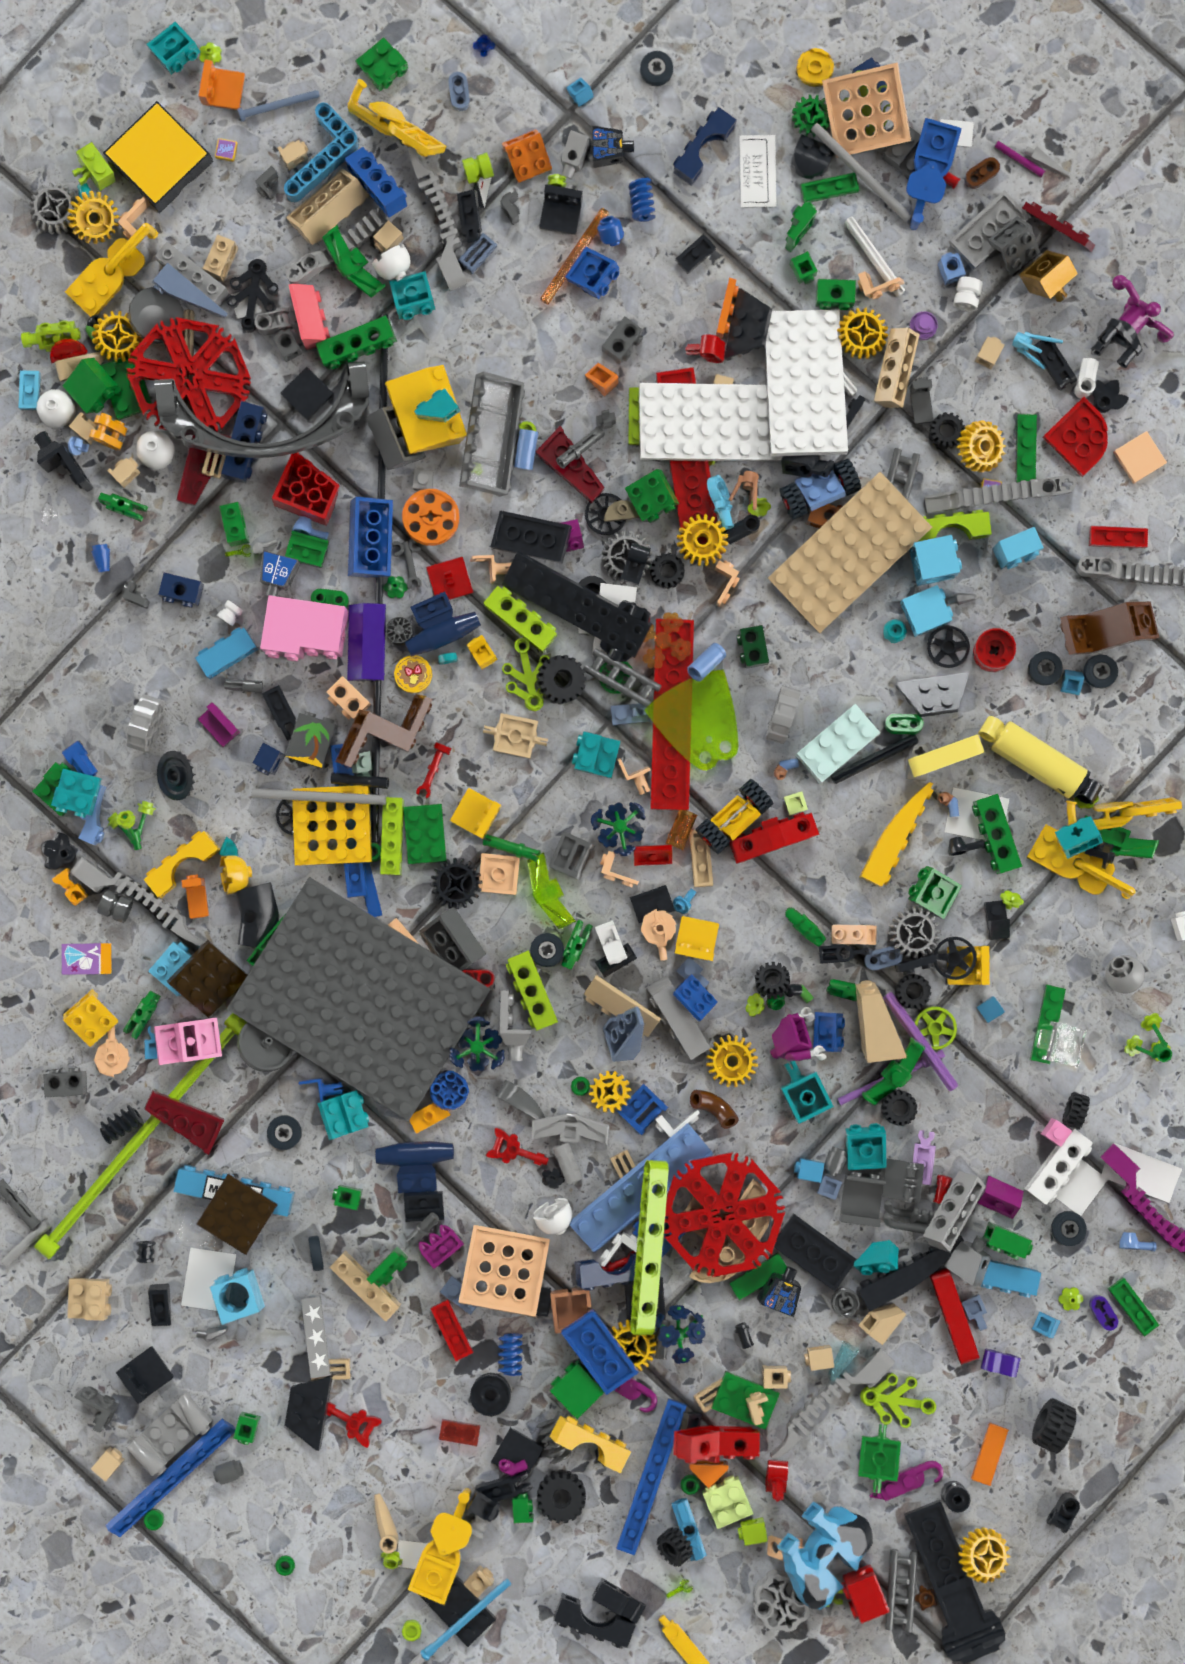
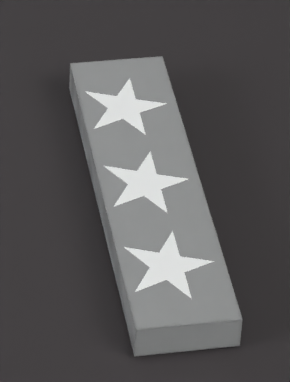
M321 1296L301 1299L311 1378L330 1376L331 1371Z

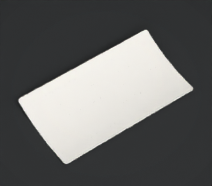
M1114 1143L1140 1168L1136 1173V1189L1140 1187L1146 1192L1145 1194L1169 1203L1182 1168ZM1105 1163L1101 1177L1126 1186V1182Z

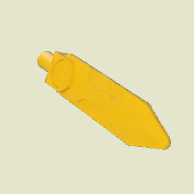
M665 1615L659 1617L658 1621L663 1625L662 1631L665 1637L688 1664H710L673 1619L669 1621Z

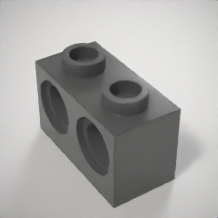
M624 316L602 345V352L618 364H621L623 360L627 361L632 354L631 349L634 345L638 346L643 340V329ZM632 331L635 335L633 337H626L624 333ZM619 345L623 348V350L621 352H615L613 348Z
M80 1067L68 1068L69 1072H61V1069L49 1070V1073L43 1074L44 1098L88 1094L86 1071H80ZM73 1076L79 1079L77 1087L71 1083ZM53 1078L59 1080L60 1085L58 1088L53 1087Z

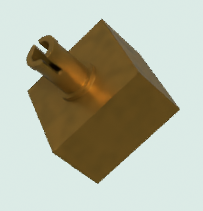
M1046 250L1019 276L1029 293L1049 299L1054 296L1057 302H1061L1067 297L1063 287L1078 273L1067 255Z

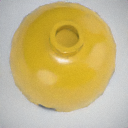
M235 855L221 856L220 867L224 868L220 875L223 889L227 892L226 894H234L241 889H245L249 878L252 877L251 867L247 866L241 857Z

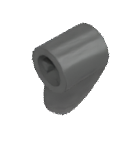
M505 1079L496 1095L498 1098L535 1119L545 1118L538 1104L528 1093Z

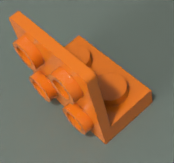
M205 59L198 95L202 105L238 110L237 108H240L245 74L243 72L215 68L212 60Z
M536 129L501 143L503 150L508 155L518 183L552 169L541 134Z

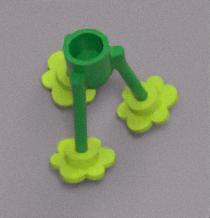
M1158 1013L1145 1016L1144 1021L1140 1024L1146 1031H1155L1159 1038L1157 1043L1153 1042L1151 1044L1152 1048L1146 1050L1141 1047L1143 1041L1139 1036L1133 1035L1131 1039L1127 1040V1045L1124 1048L1125 1053L1129 1054V1056L1133 1057L1135 1054L1143 1052L1156 1061L1168 1062L1171 1060V1047L1159 1031L1160 1023L1163 1019L1159 1017Z

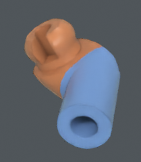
M798 759L780 761L774 770V776L778 780H783L789 769L799 768Z
M948 792L940 793L938 801L949 807L950 817H958L957 798Z

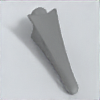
M1027 146L1024 153L1030 156L1029 161L1070 177L1069 172L1055 163L1038 146L1035 149Z

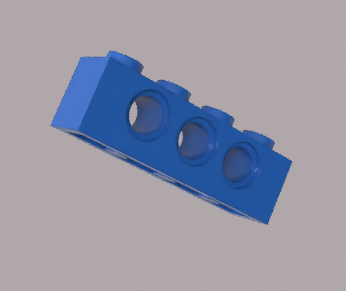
M362 147L344 158L348 171L358 179L365 191L388 218L407 207L405 199L407 195L402 187L398 188L395 179L391 175L388 176L386 174L384 166L376 162V158L371 151L368 153Z

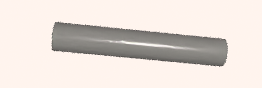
M44 1220L1 1259V1263L8 1267L51 1228L50 1224Z

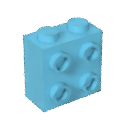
M938 585L904 598L900 602L914 637L952 621L953 612L950 606H946L944 601L946 599L945 593L942 588L939 589Z
M181 941L180 943L173 942L148 971L176 996H181V994L171 987L167 980L192 956L188 952L189 948Z

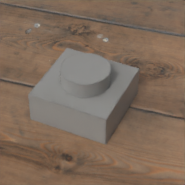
M414 469L413 489H433V470Z

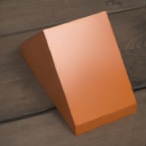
M597 363L585 374V377L604 397L618 385V375L600 363Z
M696 1460V1463H689V1468L710 1488L729 1469L728 1461L712 1463Z

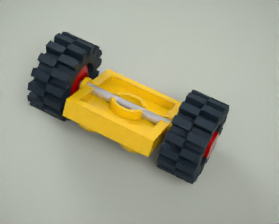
M751 778L739 788L744 799L737 795L711 820L705 819L695 829L701 839L717 854H720L730 844L726 836L734 840L774 804L767 792Z

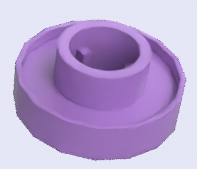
M921 311L912 317L909 328L920 334L919 340H928L935 335L938 322L933 314Z

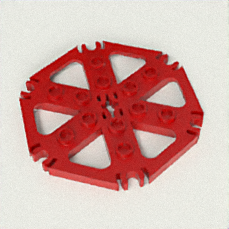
M175 317V321L173 318H170L171 326L167 327L163 321H160L162 330H160L157 323L129 355L128 363L134 364L135 368H127V378L143 417L150 411L146 416V420L156 417L157 421L154 423V426L157 427L160 424L157 401L153 404L145 401L139 382L143 379L152 381L174 379L182 400L187 397L195 417L207 427L214 428L215 432H218L217 424L220 430H222L239 410L241 401L245 402L249 397L247 395L250 393V391L243 389L244 385H251V377L235 338L228 343L232 335L229 334L226 338L222 337L223 327L216 333L220 325ZM186 329L204 332L208 335L207 341L193 357L182 334ZM161 339L165 343L172 363L144 358L143 354L154 340ZM224 352H230L238 368V374L232 375L209 369ZM186 370L190 375H194L192 383L189 379H185ZM206 391L231 395L234 398V403L223 416H216ZM162 425L159 426V429L166 430Z
M733 1152L690 1160L689 1162L693 1165V1168L685 1163L684 1165L687 1168L685 1174L677 1170V1174L681 1179H678L675 1174L673 1175L667 1194L665 1216H668V1219L665 1218V1223L669 1224V1228L664 1229V1234L670 1232L672 1234L664 1237L693 1270L696 1264H699L697 1266V1273H700L702 1267L708 1269L707 1276H710L712 1269H714L712 1277L755 1269L757 1267L753 1265L752 1261L761 1266L758 1257L764 1255L766 1259L769 1258L764 1250L769 1251L772 1255L785 1215V1211L777 1212V1210H784L785 1206H778L776 1202L778 1199H783V1196L776 1195L774 1197V1194L781 1193V1191L752 1159L749 1165H746L749 1160L748 1156H745L743 1162H739L737 1160L739 1153L734 1154V1160H731ZM718 1163H724L727 1166L719 1194L700 1174L702 1167ZM754 1173L766 1186V1195L738 1201L746 1175ZM680 1187L687 1188L703 1208L674 1213L672 1205L677 1190ZM720 1209L729 1213L725 1216L724 1220L721 1217L714 1216L720 1213ZM771 1216L774 1222L768 1240L760 1242L742 1221ZM707 1228L699 1255H690L678 1241L679 1235ZM726 1235L745 1254L744 1262L729 1266H721L718 1259Z

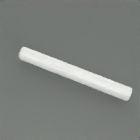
M851 216L844 222L845 226L884 281L888 282L895 279L896 276L854 217ZM900 285V289L893 291L896 297H899L905 292V289Z

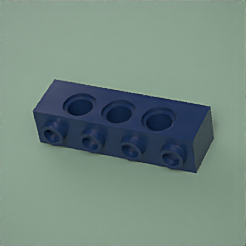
M241 401L231 439L237 441L249 439L250 443H260L263 434L261 432L262 424H266L268 416L264 407ZM254 421L255 425L253 428H246L248 422ZM226 455L221 471L222 476L246 484L247 479H250L252 475V468H250L252 460L255 461L256 458H245L243 464L237 465L236 460L240 457Z

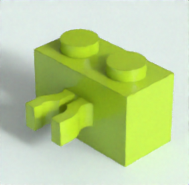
M92 142L76 151L78 162L83 168H76L72 173L74 177L80 174L83 175L82 178L78 179L81 186L91 178L98 190L101 191L116 182L114 172Z

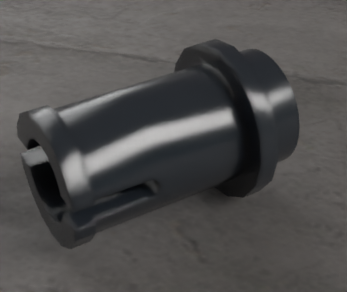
M746 1322L737 1324L735 1326V1333L738 1334L742 1349L752 1347L754 1342L748 1330L750 1328L749 1325H746Z

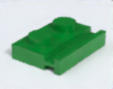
M292 531L285 556L298 559L300 563L322 568L329 541Z

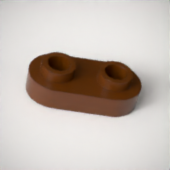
M988 157L972 167L966 173V185L976 189L991 180L1000 170L999 161L994 157ZM986 167H991L992 171H988ZM975 177L977 181L973 182L971 178Z

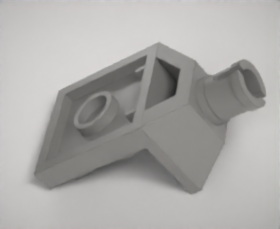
M501 990L500 1035L505 1045H508V1060L523 1061V1045H526L530 1038L532 1029H509V1026L513 1025V1013H510V1006H513L514 994H510V990Z

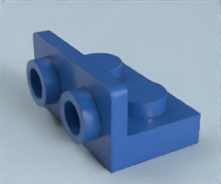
M815 1012L813 1050L816 1046H822L826 1052L842 1051L844 1047L842 1032L845 1027L843 1013Z

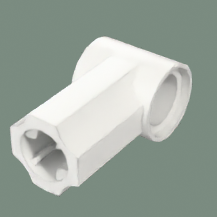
M1082 359L1077 385L1074 388L1075 395L1080 399L1089 397L1095 389V379L1099 365L1096 359ZM1081 385H1086L1088 391L1083 390Z

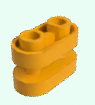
M105 413L96 415L94 424L98 425V429H91L89 438L108 448L120 451L123 443L118 438L119 436H126L128 429L124 427L125 423L118 420L113 421L111 420L112 416ZM105 430L111 432V436L105 434Z

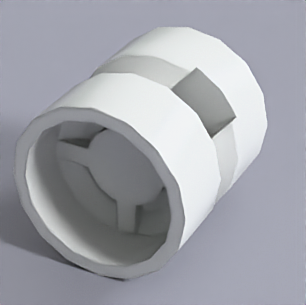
M972 277L959 278L956 289L958 293L955 294L953 306L964 311H976L979 304L977 296L981 294L983 282Z

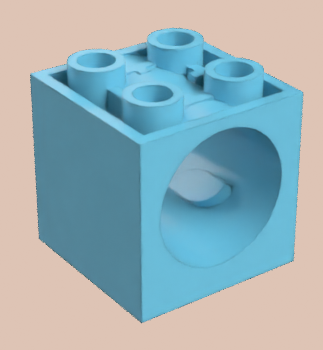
M952 535L914 542L913 546L909 549L917 586L954 579L960 573L962 563L960 558H957L956 551H958L956 539L953 540Z
M247 1268L240 1269L231 1277H229V1274L220 1276L210 1286L222 1325L258 1313L265 1307L253 1269L249 1271ZM235 1282L247 1289L249 1297L246 1301V1306L237 1307L227 1300L225 1292L229 1287V1283Z

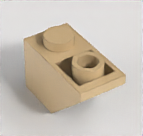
M894 1303L870 1311L858 1326L883 1345L906 1316V1313Z

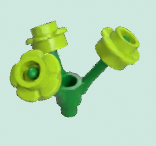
M143 800L142 804H137L139 805L137 811L142 812L138 829H132V826L135 824V815H133L132 811L127 810L119 814L115 812L107 819L109 821L108 826H111L113 829L119 827L126 834L130 844H133L134 850L142 848L140 842L142 841V828L146 815H153V811L156 810L153 807V803Z

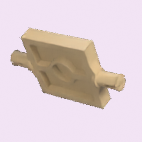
M501 713L496 728L484 725L483 733L494 735L493 751L528 759L531 758L532 749L535 744L547 747L545 742H548V738L537 737L538 721Z

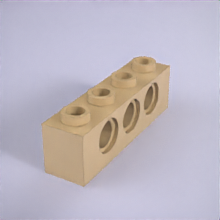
M890 329L874 402L885 408L903 407L920 335L912 329Z
M346 1250L329 1267L385 1322L400 1307L401 1303L382 1285L380 1287L375 1283L371 1285L366 1280L370 1273Z

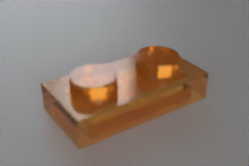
M679 810L665 844L683 850L698 815L687 810Z

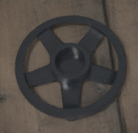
M942 626L937 628L928 638L927 651L934 664L943 668H954L961 665L968 657L970 643L967 635L961 629L955 626ZM947 629L945 640L934 637L937 632ZM953 630L961 633L965 641L955 642L953 640ZM931 643L941 648L935 658L931 652ZM967 646L964 657L959 660L955 652L956 649ZM949 655L955 664L947 665L939 661L944 656Z
M948 937L942 940L934 951L937 960L948 962L946 973L941 971L937 962H934L936 970L947 979H963L970 975L976 966L977 955L975 948L964 938ZM954 940L962 941L969 947L958 951ZM948 941L949 953L937 954L939 948ZM970 952L973 954L971 968L963 960ZM956 966L966 971L961 976H951Z

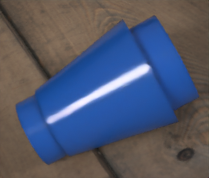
M107 544L92 546L93 551L91 553L98 572L110 571V548H108Z

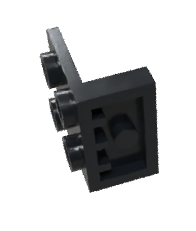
M545 184L539 228L575 235L579 222L583 191Z
M153 1346L115 1372L137 1404L143 1402L149 1395L174 1378Z

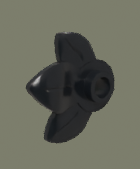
M1097 380L1095 382V389L1092 392L1095 398L1093 406L1100 413H1106L1110 409H1121L1126 405L1129 397L1119 394V380H1112L1105 385L1100 380ZM1100 401L1105 402V407L1100 405Z
M57 832L55 841L47 840L41 844L43 854L48 857L44 867L48 869H59L63 864H69L76 858V851L70 846L69 837L64 833Z

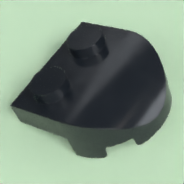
M801 134L795 147L791 164L794 165L795 172L805 179L812 180L816 176L823 177L827 172L834 152L826 144Z

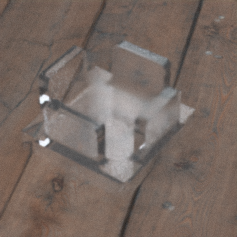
M1051 1021L1052 1031L1045 1029L1040 1031L1037 1048L1047 1050V1055H1043L1042 1059L1078 1068L1087 1030Z
M180 1204L179 1214L176 1215L175 1243H183L182 1246L196 1248L204 1246L215 1247L216 1236L196 1225L207 1206Z

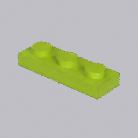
M629 387L628 445H640L639 388Z

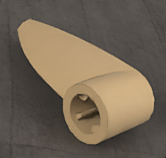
M95 352L54 362L59 380L66 381L82 359L95 358L101 364L107 358V354L100 356V352Z
M378 1493L374 1495L377 1526L381 1538L380 1548L384 1553H392L397 1548L399 1537L390 1512L382 1496ZM386 1539L393 1541L392 1545L385 1543Z

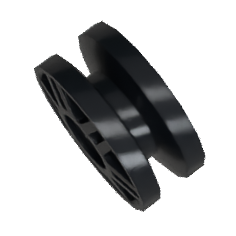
M489 1372L482 1374L475 1380L470 1391L472 1406L483 1416L492 1417L501 1414L506 1410L511 1400L512 1391L510 1384L505 1377L498 1373ZM493 1390L496 1393V1397L493 1399L487 1398L486 1391Z

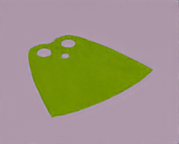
M724 669L711 671L701 681L691 678L678 684L656 698L644 710L672 746L700 770H710L716 766L719 760H729L738 752L736 715ZM706 737H712V742L708 743ZM728 741L731 744V750L728 753L720 750L721 742ZM704 751L709 752L711 755L710 762L706 764L702 763L699 758L700 754Z

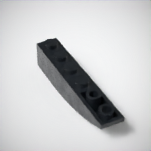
M958 1236L950 1252L930 1246L928 1248L929 1251L923 1254L922 1252L914 1254L908 1262H899L898 1270H892L888 1273L879 1272L877 1278L873 1280L866 1279L860 1282L857 1290L868 1311L870 1312L923 1282L951 1257L959 1243L964 1241L963 1237Z

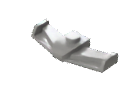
M566 1112L563 1115L532 1120L531 1140L560 1134V1142L579 1143L580 1136L608 1145L609 1125L579 1116L577 1113Z

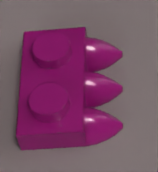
M440 1225L442 1237L434 1233L429 1234L432 1246L425 1242H419L421 1254L433 1269L464 1245V1242L456 1232L446 1225Z

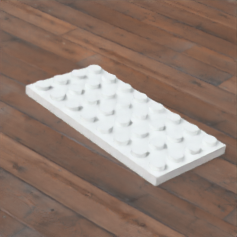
M839 310L772 311L765 343L771 456L837 455L848 453L841 339L838 337L841 335V332H837V329L840 328Z
M639 383L640 460L781 462L783 456H771L767 385Z

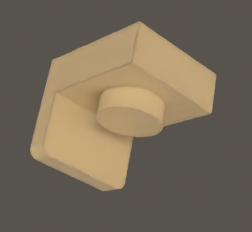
M761 1392L752 1393L749 1398H746L751 1419L755 1426L763 1423L761 1417L764 1416L761 1405L757 1404L768 1401L765 1393Z
M480 1565L464 1581V1585L478 1598L488 1586L491 1587L493 1585L494 1575L488 1568H483Z

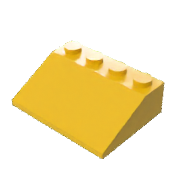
M444 364L424 368L385 382L408 454L460 444L466 438L467 433L460 412L447 422L419 419L414 412L418 404L423 401L427 402L432 398L433 393L440 389L442 391L444 388L456 403Z

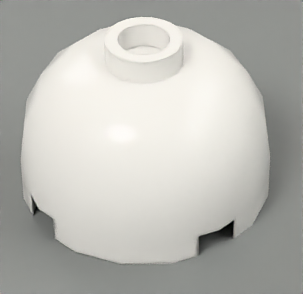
M404 244L401 247L397 245L381 254L382 258L379 262L377 258L372 262V266L380 277L386 280L396 278L397 281L406 276L405 272L411 264L410 255Z
M51 389L46 391L37 401L36 410L39 418L46 426L53 429L64 428L68 423L73 422L76 416V405L73 399L61 390Z
M156 430L147 431L137 441V457L148 468L162 469L172 462V458L175 455V446L170 437L165 433Z
M565 1198L554 1199L556 1203L550 1206L549 1202H546L534 1211L535 1217L533 1218L535 1223L544 1233L561 1235L569 1227L573 1219V1213L568 1200Z

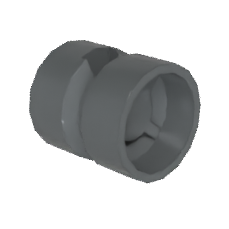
M107 890L100 900L97 912L106 917L112 915L114 920L124 923L131 912L133 900L123 896L118 898V894Z

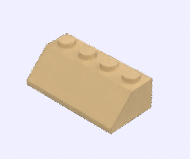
M341 169L290 213L286 219L306 241L313 245L321 241L322 237L342 219L347 218L352 210L362 205L369 195L356 177Z
M597 975L584 993L587 996L585 998L587 1002L593 1006L596 1003L602 1006L601 1011L608 1016L612 1014L617 1016L629 1009L639 1007L644 1022L643 1036L649 1037L661 1020L660 1017Z

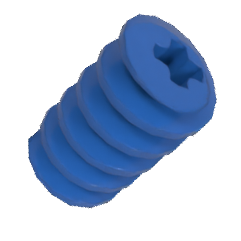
M651 178L636 179L628 185L631 197L630 203L632 205L631 211L633 212L632 218L635 221L648 222L656 218V215L650 214L655 212V208L649 207L654 204V200H649L653 197V193L648 192L653 188L651 185H647L652 182Z
M506 1333L498 1338V1340L504 1342V1344L498 1345V1348L504 1350V1352L498 1353V1356L503 1357V1360L498 1361V1364L503 1365V1368L498 1369V1372L508 1376L522 1375V1372L518 1371L522 1369V1364L518 1363L522 1361V1356L518 1354H521L523 1351L519 1347L523 1344V1341L519 1340V1338L523 1337V1334Z

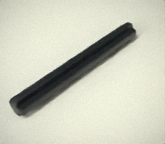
M915 734L909 735L831 774V779L834 784H838L918 744V739Z

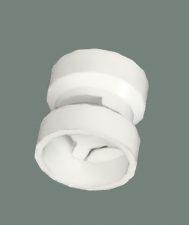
M227 600L224 604L226 609L220 610L217 616L233 626L236 622L235 616H240L243 610Z

